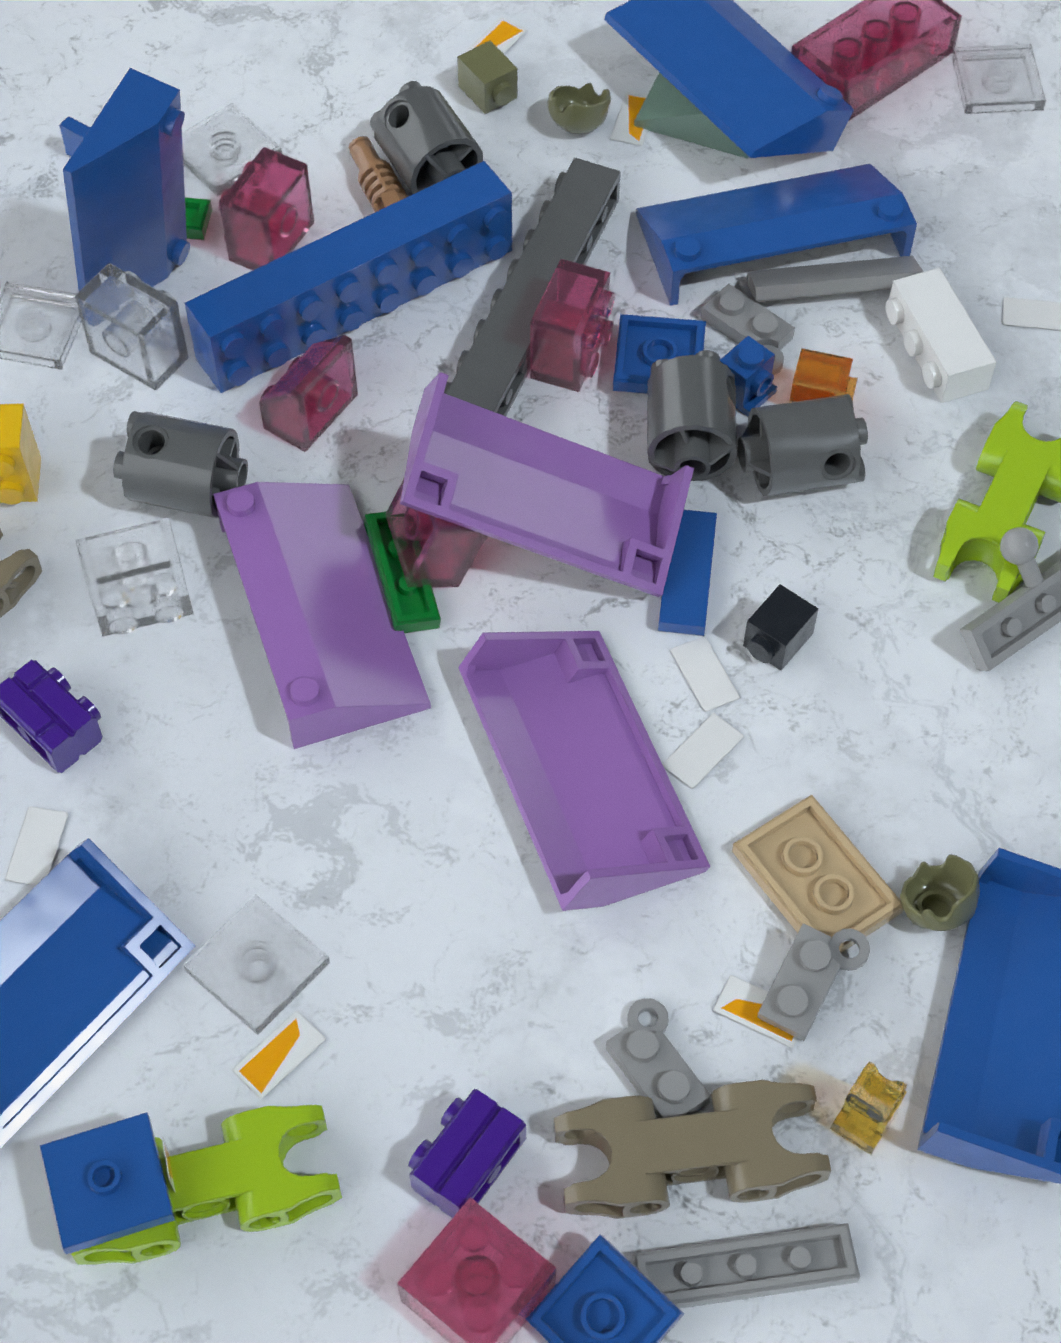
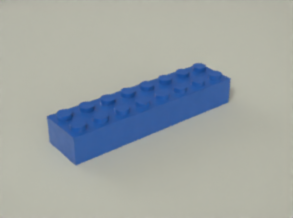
M482 161L185 302L196 360L219 392L223 393L235 386L245 384L250 379L272 368L280 367L288 360L311 349L319 348L325 342L348 331H353L362 324L384 313H390L399 306L421 295H427L435 288L456 278L464 277L470 271L484 264L502 258L505 254L512 251V192L489 165Z

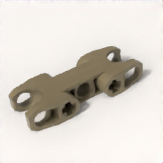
M767 1080L728 1084L715 1089L711 1093L714 1112L656 1119L652 1098L640 1095L603 1099L593 1105L555 1117L553 1124L555 1143L594 1146L602 1151L609 1162L607 1171L599 1178L574 1183L570 1187L563 1189L565 1213L605 1216L615 1219L655 1214L664 1211L670 1206L667 1186L726 1179L730 1200L744 1203L778 1199L790 1192L828 1180L831 1173L828 1155L790 1152L776 1141L772 1128L779 1121L803 1116L808 1112L814 1111V1105L817 1101L814 1086Z

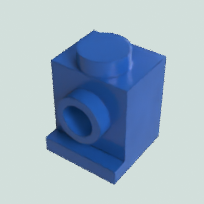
M750 336L743 339L720 359V362L727 365L735 376L736 409L749 417L752 408L762 406L777 392V386L772 383L774 380L772 371L775 354Z

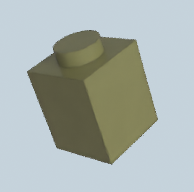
M491 41L457 56L458 86L484 114L507 105L510 101L518 98L517 67Z

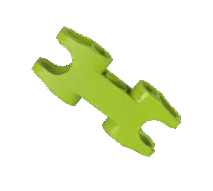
M1015 401L1004 416L994 424L976 466V471L994 477L980 506L960 498L957 500L946 523L944 535L940 543L939 558L933 577L946 582L957 565L973 560L983 562L990 566L996 574L997 585L992 595V600L998 603L1011 595L1023 582L1017 565L1008 562L1001 554L1000 542L1003 535L1016 527L1029 529L1038 540L1039 551L1046 532L1027 525L1029 516L1039 495L1061 503V438L1055 441H1042L1030 436L1023 426L1024 415L1028 405Z
M322 1105L265 1106L226 1118L221 1123L224 1143L169 1156L175 1192L169 1181L162 1139L155 1137L175 1220L73 1252V1259L77 1265H97L103 1263L134 1264L161 1257L179 1249L181 1241L178 1225L237 1210L240 1228L247 1232H258L295 1223L306 1215L342 1199L337 1174L320 1173L311 1176H299L290 1173L284 1167L285 1157L295 1144L317 1137L322 1132L328 1130Z

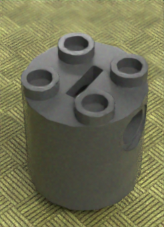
M410 81L404 84L399 93L390 99L381 110L374 113L370 119V126L374 131V139L412 194L483 161V151L441 92L430 86H421L417 81Z
M709 350L700 351L695 355L678 356L670 360L660 359L655 361L651 366V375L647 381V453L649 463L657 472L665 476L672 475L685 465L692 467L694 471L691 481H702L721 475L732 467L737 458L736 386L734 374L727 365L720 362V356L716 352Z
M849 394L752 408L748 417V426L743 435L738 438L737 451L739 463L743 472L753 471L757 487L763 496L863 482L865 480V466L861 457L860 445L867 444V425L863 417L855 418L853 402Z
M133 411L130 414L127 422L128 440L125 451L117 453L113 466L114 477L122 479L124 496L130 501L218 518L213 494L244 486L247 480L248 462L246 459L239 458L237 432L233 428L152 412L142 413Z

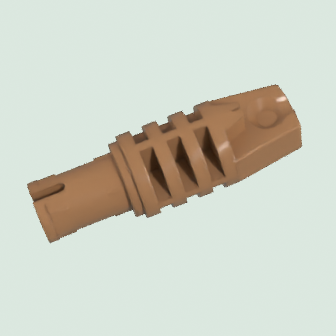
M361 136L352 140L348 148L359 169L358 182L374 212L408 197L390 163L380 159L370 139L367 136Z

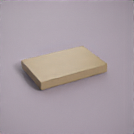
M813 795L808 796L733 844L732 852L797 933L804 923L831 936V938L838 931L850 928L860 931L867 937L903 913L904 909L901 900ZM852 941L843 942L839 947L840 953L855 945V943Z

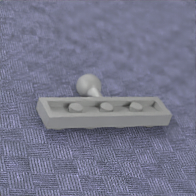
M1023 527L1010 529L1003 535L1000 542L1002 556L1008 562L1017 565L1025 585L960 629L977 670H992L1061 622V560L1041 573L1034 558L1038 552V540L1029 529Z

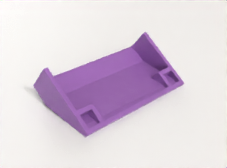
M441 372L424 388L411 434L400 501L401 505L656 597L662 596L694 468L685 465L672 475L662 476L444 393L449 375Z
M255 482L213 494L222 533H226L286 713L294 749L431 709L430 700L404 631H395L369 537L349 484Z
M600 631L483 632L458 668L562 911L604 907L705 873L711 866Z

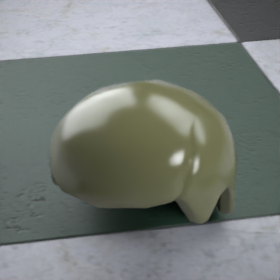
M591 83L585 84L580 89L572 86H557L549 93L547 100L548 111L554 122L563 130L570 133H590L604 123L608 114L611 95L608 89H604L602 94L598 95Z
M949 854L945 862L938 866L929 865L924 861L919 865L914 875L909 877L903 884L900 894L902 907L910 921L921 928L934 931H949L967 923L975 914L980 896L979 876L972 863L957 855Z

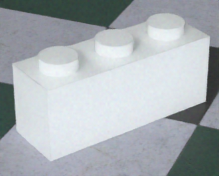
M941 268L893 280L890 297L886 301L887 317L892 325H897L903 336L907 353L916 358L922 369L925 384L928 388H933L940 402L945 403L989 390L997 362Z

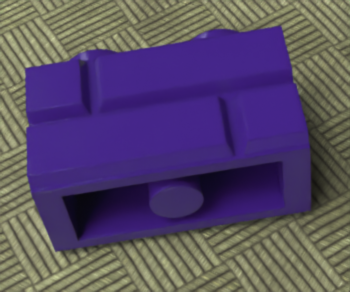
M31 659L14 673V677H8L0 683V717L57 773H63L79 760L80 755L87 754L101 742L103 735L98 724L101 714L87 697L82 696L77 700L69 692L71 686L59 670L52 667L47 671L36 660Z
M473 1089L465 1101L457 1097L449 1105L441 1119V1125L444 1126V1129L433 1143L427 1139L424 1140L417 1147L408 1163V1167L412 1169L409 1173L411 1188L433 1205H437L440 1210L460 1224L465 1223L526 1140V1124L524 1121L506 1108L500 1107L497 1102L478 1089Z

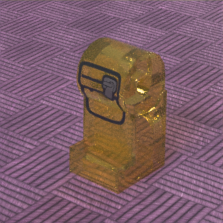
M869 1061L847 1094L844 1105L830 1129L872 1155L897 1116L906 1096L908 1085L903 1081L887 1079L878 1071L876 1065Z

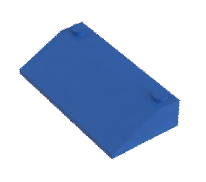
M630 0L606 12L604 20L750 158L833 151L854 111L842 99L843 95L838 89L825 84L733 0Z
M129 68L63 168L82 320L90 325L167 279L176 264L181 266L185 262L190 250V242L187 241L182 144V125L185 113L181 110L180 89L132 68Z
M871 164L636 208L638 222L670 306L678 304L680 280L686 273L889 233L900 257L910 256L917 222L904 194Z
M90 838L78 844L0 920V1148L196 947Z
M998 848L978 873L980 896L975 914L967 922L917 1150L968 1168L1061 1184V869Z

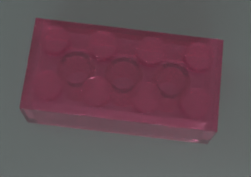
M863 0L793 44L791 53L825 84L838 89L842 93V99L854 109L849 119L850 121L952 54L955 50L962 15L942 0Z

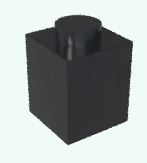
M779 584L748 619L743 646L760 662L770 663L782 671L814 633L819 608Z

